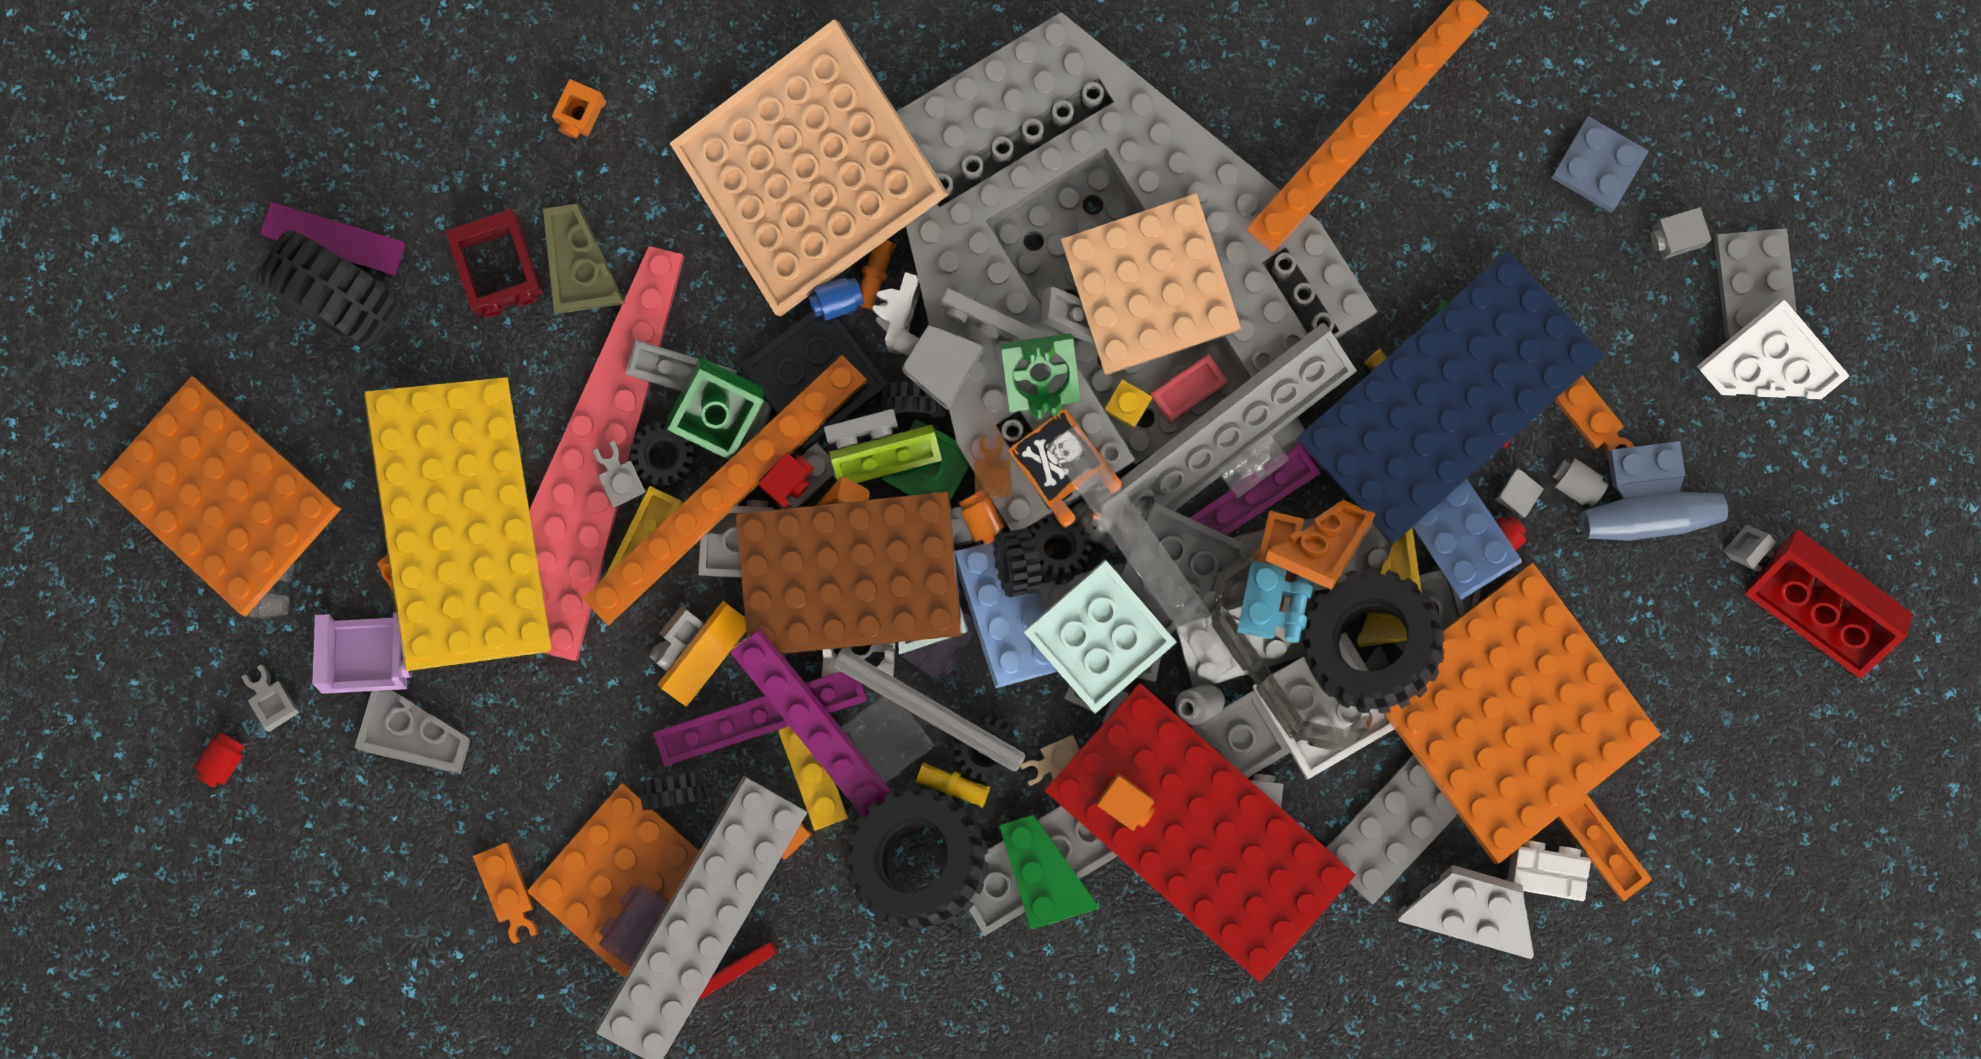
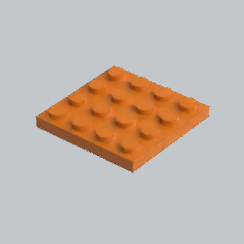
M621 783L527 892L625 978L700 850L654 809L643 811L641 798L627 785Z

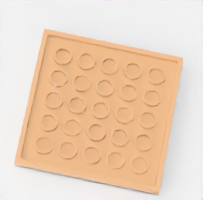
M835 19L670 143L775 315L782 316L813 293V288L828 283L949 195L841 24Z

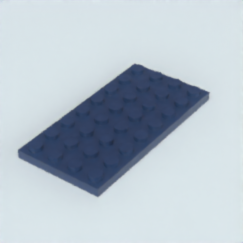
M1507 251L1300 434L1296 440L1355 505L1363 510L1375 513L1373 525L1392 545L1596 364L1604 354L1511 253Z

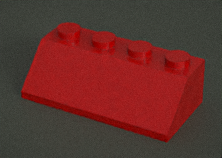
M1798 529L1774 552V556L1768 560L1745 593L1753 601L1860 679L1907 637L1914 615Z

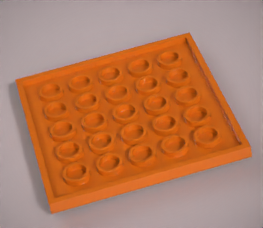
M1534 563L1525 566L1443 630L1445 639L1443 642L1444 659L1438 665L1439 674L1436 680L1427 683L1428 691L1420 698L1414 695L1409 699L1411 704L1402 709L1398 704L1390 707L1391 712L1383 713L1494 864L1501 863L1661 735Z

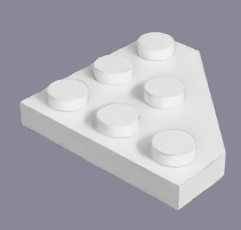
M1782 297L1778 298L1697 366L1721 395L1734 396L1736 394H1751L1758 397L1786 398V396L1806 397L1807 399H1822L1849 377L1848 373Z

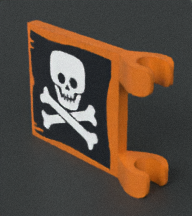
M1066 408L1007 450L1064 528L1070 526L1075 521L1074 514L1062 500L1095 475H1097L1110 494L1115 493L1122 485L1120 479L1107 465Z

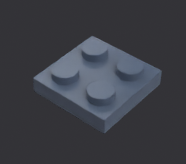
M1588 116L1551 178L1612 213L1649 151Z

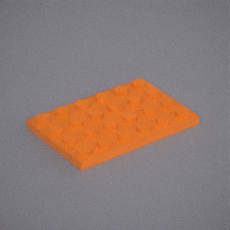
M193 376L188 379L97 481L239 614L244 616L249 614L341 510L336 503Z

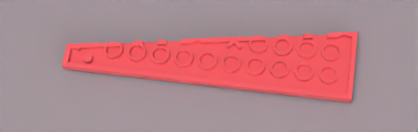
M648 247L624 300L626 304L621 306L530 507L529 513L551 643V651L545 652V654L578 662L591 608L582 598L599 582L618 506L612 508L597 477L607 471L603 465L596 461L592 451L598 448L600 456L604 459H609L613 454L609 443L614 441L619 451L618 460L620 464L631 461V444L636 441L635 436L639 431L651 382L625 375L635 340L661 347L684 260L683 254Z

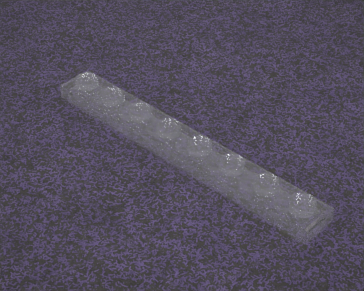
M1073 425L1047 444L1046 448L1214 681L1243 661V657L1077 425Z

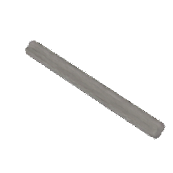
M841 649L833 662L834 668L1012 771H1017L1025 759V754L846 649Z

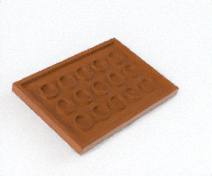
M949 492L736 514L747 637L761 628L779 652L786 654L963 636Z

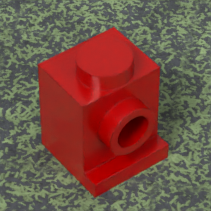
M786 453L758 485L783 509H790L792 506L788 501L792 497L797 500L810 486L808 480L814 467L802 456L798 455L794 459L790 454Z

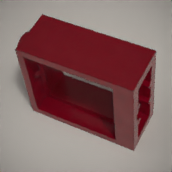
M513 209L445 231L470 308L477 316L483 315L484 318L493 317L501 314L504 307L516 304L518 307L534 303L537 300L536 296L544 294L519 216ZM511 233L527 282L479 298L464 249Z

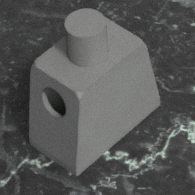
M930 325L925 329L920 339L902 329L892 345V348L908 357L902 368L904 374L947 410L952 405L983 354V346Z

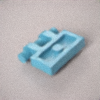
M1251 560L1237 632L1273 639L1275 628L1278 626L1287 628L1285 640L1294 643L1299 642L1301 630L1305 629L1307 617L1304 613L1306 602L1312 596L1313 586L1310 585L1311 580L1297 575L1296 582L1285 581L1286 569L1277 565ZM1282 596L1292 598L1290 612L1288 613L1279 611Z

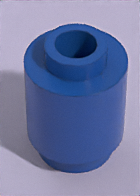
M846 277L817 286L813 288L814 295L809 297L815 317L821 315L824 321L856 311L857 306L864 304L860 287L855 278L847 280Z

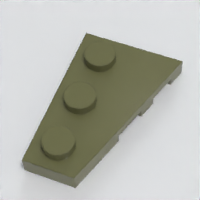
M578 204L543 209L554 312L560 314L626 304L581 207Z

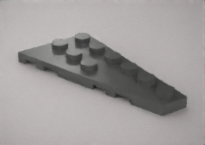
M1152 502L1119 576L1171 634L1204 599L1203 597L1229 572V569L1241 556H1244L1251 547ZM1068 684L1063 698L1092 711Z

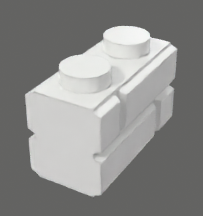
M1528 840L1523 844V847H1519L1511 854L1507 881L1523 885V891L1579 901L1585 900L1591 861L1590 858L1580 857L1581 849L1559 846V853L1545 851L1546 843Z

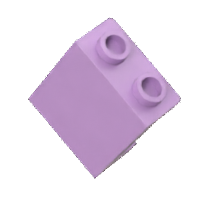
M396 612L393 613V618L334 621L329 614L315 615L312 684L322 694L407 689V678L412 677L413 670L405 671Z

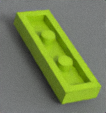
M933 424L829 452L837 481L842 477H846L855 483L942 461Z

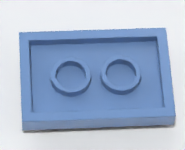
M1465 479L1413 526L1460 600L1522 563L1521 558L1468 479Z

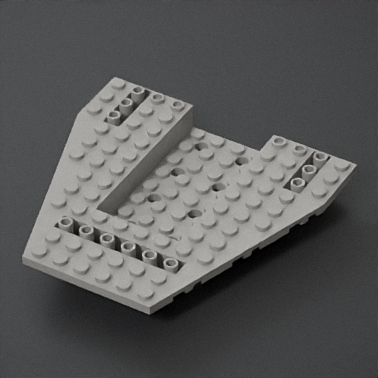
M1062 12L896 111L949 194L906 225L929 325L983 346V354L950 406L949 412L958 448L993 501L1010 531L1028 528L1035 524L1036 521L1053 514L1007 451L1053 416L1050 411H1044L1043 417L1040 419L1031 415L1030 410L1010 413L1000 344L1012 342V340L1002 335H999L997 339L980 332L978 330L979 325L968 319L965 323H961L945 314L947 309L942 307V299L948 288L1046 334V337L1066 334L1040 323L1044 289L1053 286L1065 292H1074L1079 296L1061 239L1197 193L1242 330L1105 375L1103 367L1098 364L1097 356L1099 354L1096 346L1073 336L1081 402L1063 404L1062 410L1066 408L1117 477L1154 454L1322 323L1329 328L1337 340L1347 331L1377 313V310L1322 224L1311 214H1308L1274 253L1246 231L1248 226L1281 190ZM1089 198L1100 200L1103 205L1102 211L1096 215L1086 213L1083 209L1085 200ZM1029 234H1038L1042 237L1044 244L1039 250L1030 251L1024 246L1023 241ZM1056 353L1050 359L1052 363L1065 361ZM1207 354L1212 357L1229 382L1228 385L1172 423L1168 422L1153 399L1146 409L1154 415V423L1147 428L1136 425L1135 429L1104 411L1122 379L1150 395L1151 392ZM1022 358L1018 361L1015 369L1026 367L1028 361ZM1044 363L1035 364L1031 368L1030 374L1035 378H1044L1049 374L1050 367ZM1067 373L1054 375L1053 379L1048 382L1049 393H1053L1062 387L1067 378ZM1028 379L1015 381L1016 385L1024 393L1032 396L1038 395L1036 384L1031 383ZM1095 475L1062 500L1067 506H1070L1097 490L1103 484Z

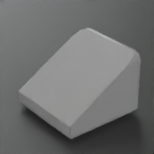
M1516 468L1511 472L1494 500L1525 519L1543 491V488L1523 471Z

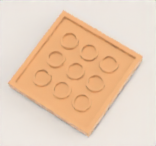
M1197 193L1061 239L1105 375L1242 330Z

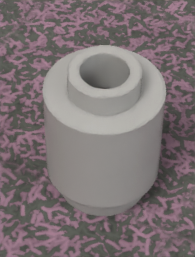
M1573 458L1570 462L1564 459L1552 476L1557 480L1554 485L1555 488L1581 505L1586 503L1591 507L1597 504L1609 485L1602 480V475L1576 458Z
M1201 684L1181 692L1176 699L1175 708L1179 718L1186 724L1198 725L1217 717L1222 712L1225 698L1222 691L1216 686Z

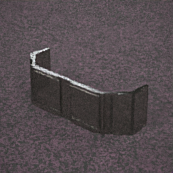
M1257 548L1247 556L1242 554L1227 564L1218 574L1213 599V607L1216 606V612L1211 617V624L1244 673L1246 675L1250 674L1257 685V692L1290 739L1294 738L1296 742L1304 740L1308 741L1307 744L1310 746L1342 752L1356 743L1361 735L1369 730L1374 716L1370 712L1345 729L1304 721L1246 635L1237 632L1238 624L1227 609L1233 575L1251 564L1260 554V551Z

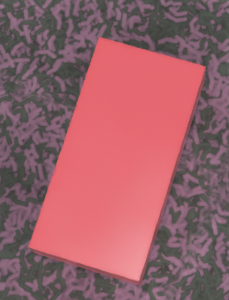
M1207 354L1151 392L1150 396L1153 397L1152 399L1168 422L1172 423L1228 385L1229 382L1212 357Z

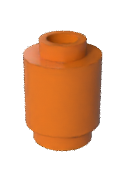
M984 489L959 502L962 508L960 514L975 542L982 540L987 545L995 541V535L1002 533L1001 529L1007 526Z

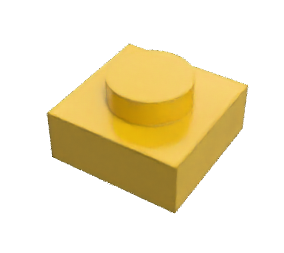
M1122 379L1104 411L1135 429L1153 397Z

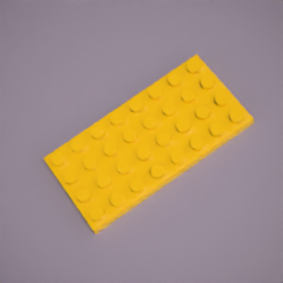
M508 377L366 391L364 399L405 671L550 652V636Z

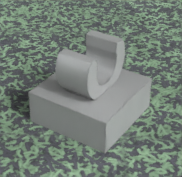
M1746 525L1725 548L1724 552L1731 560L1760 572L1762 568L1758 563L1764 556L1769 558L1774 556L1771 548L1775 545L1776 541L1769 533Z

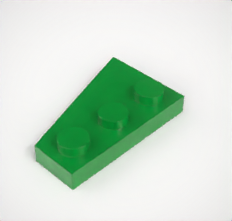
M1034 815L999 825L1031 930L1100 909Z

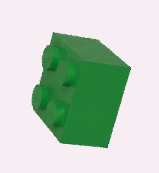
M699 357L668 415L667 430L730 460L735 455L764 401L763 387Z

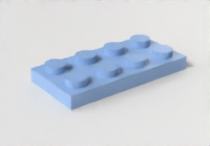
M993 542L987 545L982 544L955 551L956 568L995 688L1058 672L1023 632L1024 629L1044 613L1040 592L1015 597L1005 595V590L1001 588V580H998V569H995L996 558L993 556V551H995Z

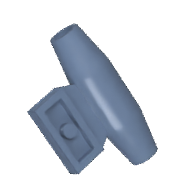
M1680 441L1613 449L1607 451L1612 486L1615 487L1622 499L1582 511L1581 528L1586 539L1631 541L1685 534L1726 521L1728 505L1722 493L1680 492L1685 476Z

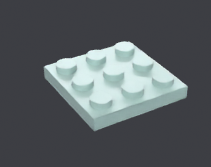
M1105 559L1023 630L1027 637L1094 713L1098 712L1176 643L1175 639Z

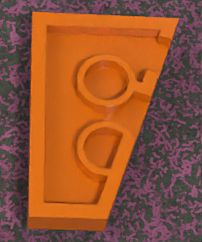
M1341 500L1316 517L1311 526L1302 532L1297 530L1291 534L1289 540L1280 547L1275 545L1269 549L1265 561L1332 590L1373 524L1375 513Z

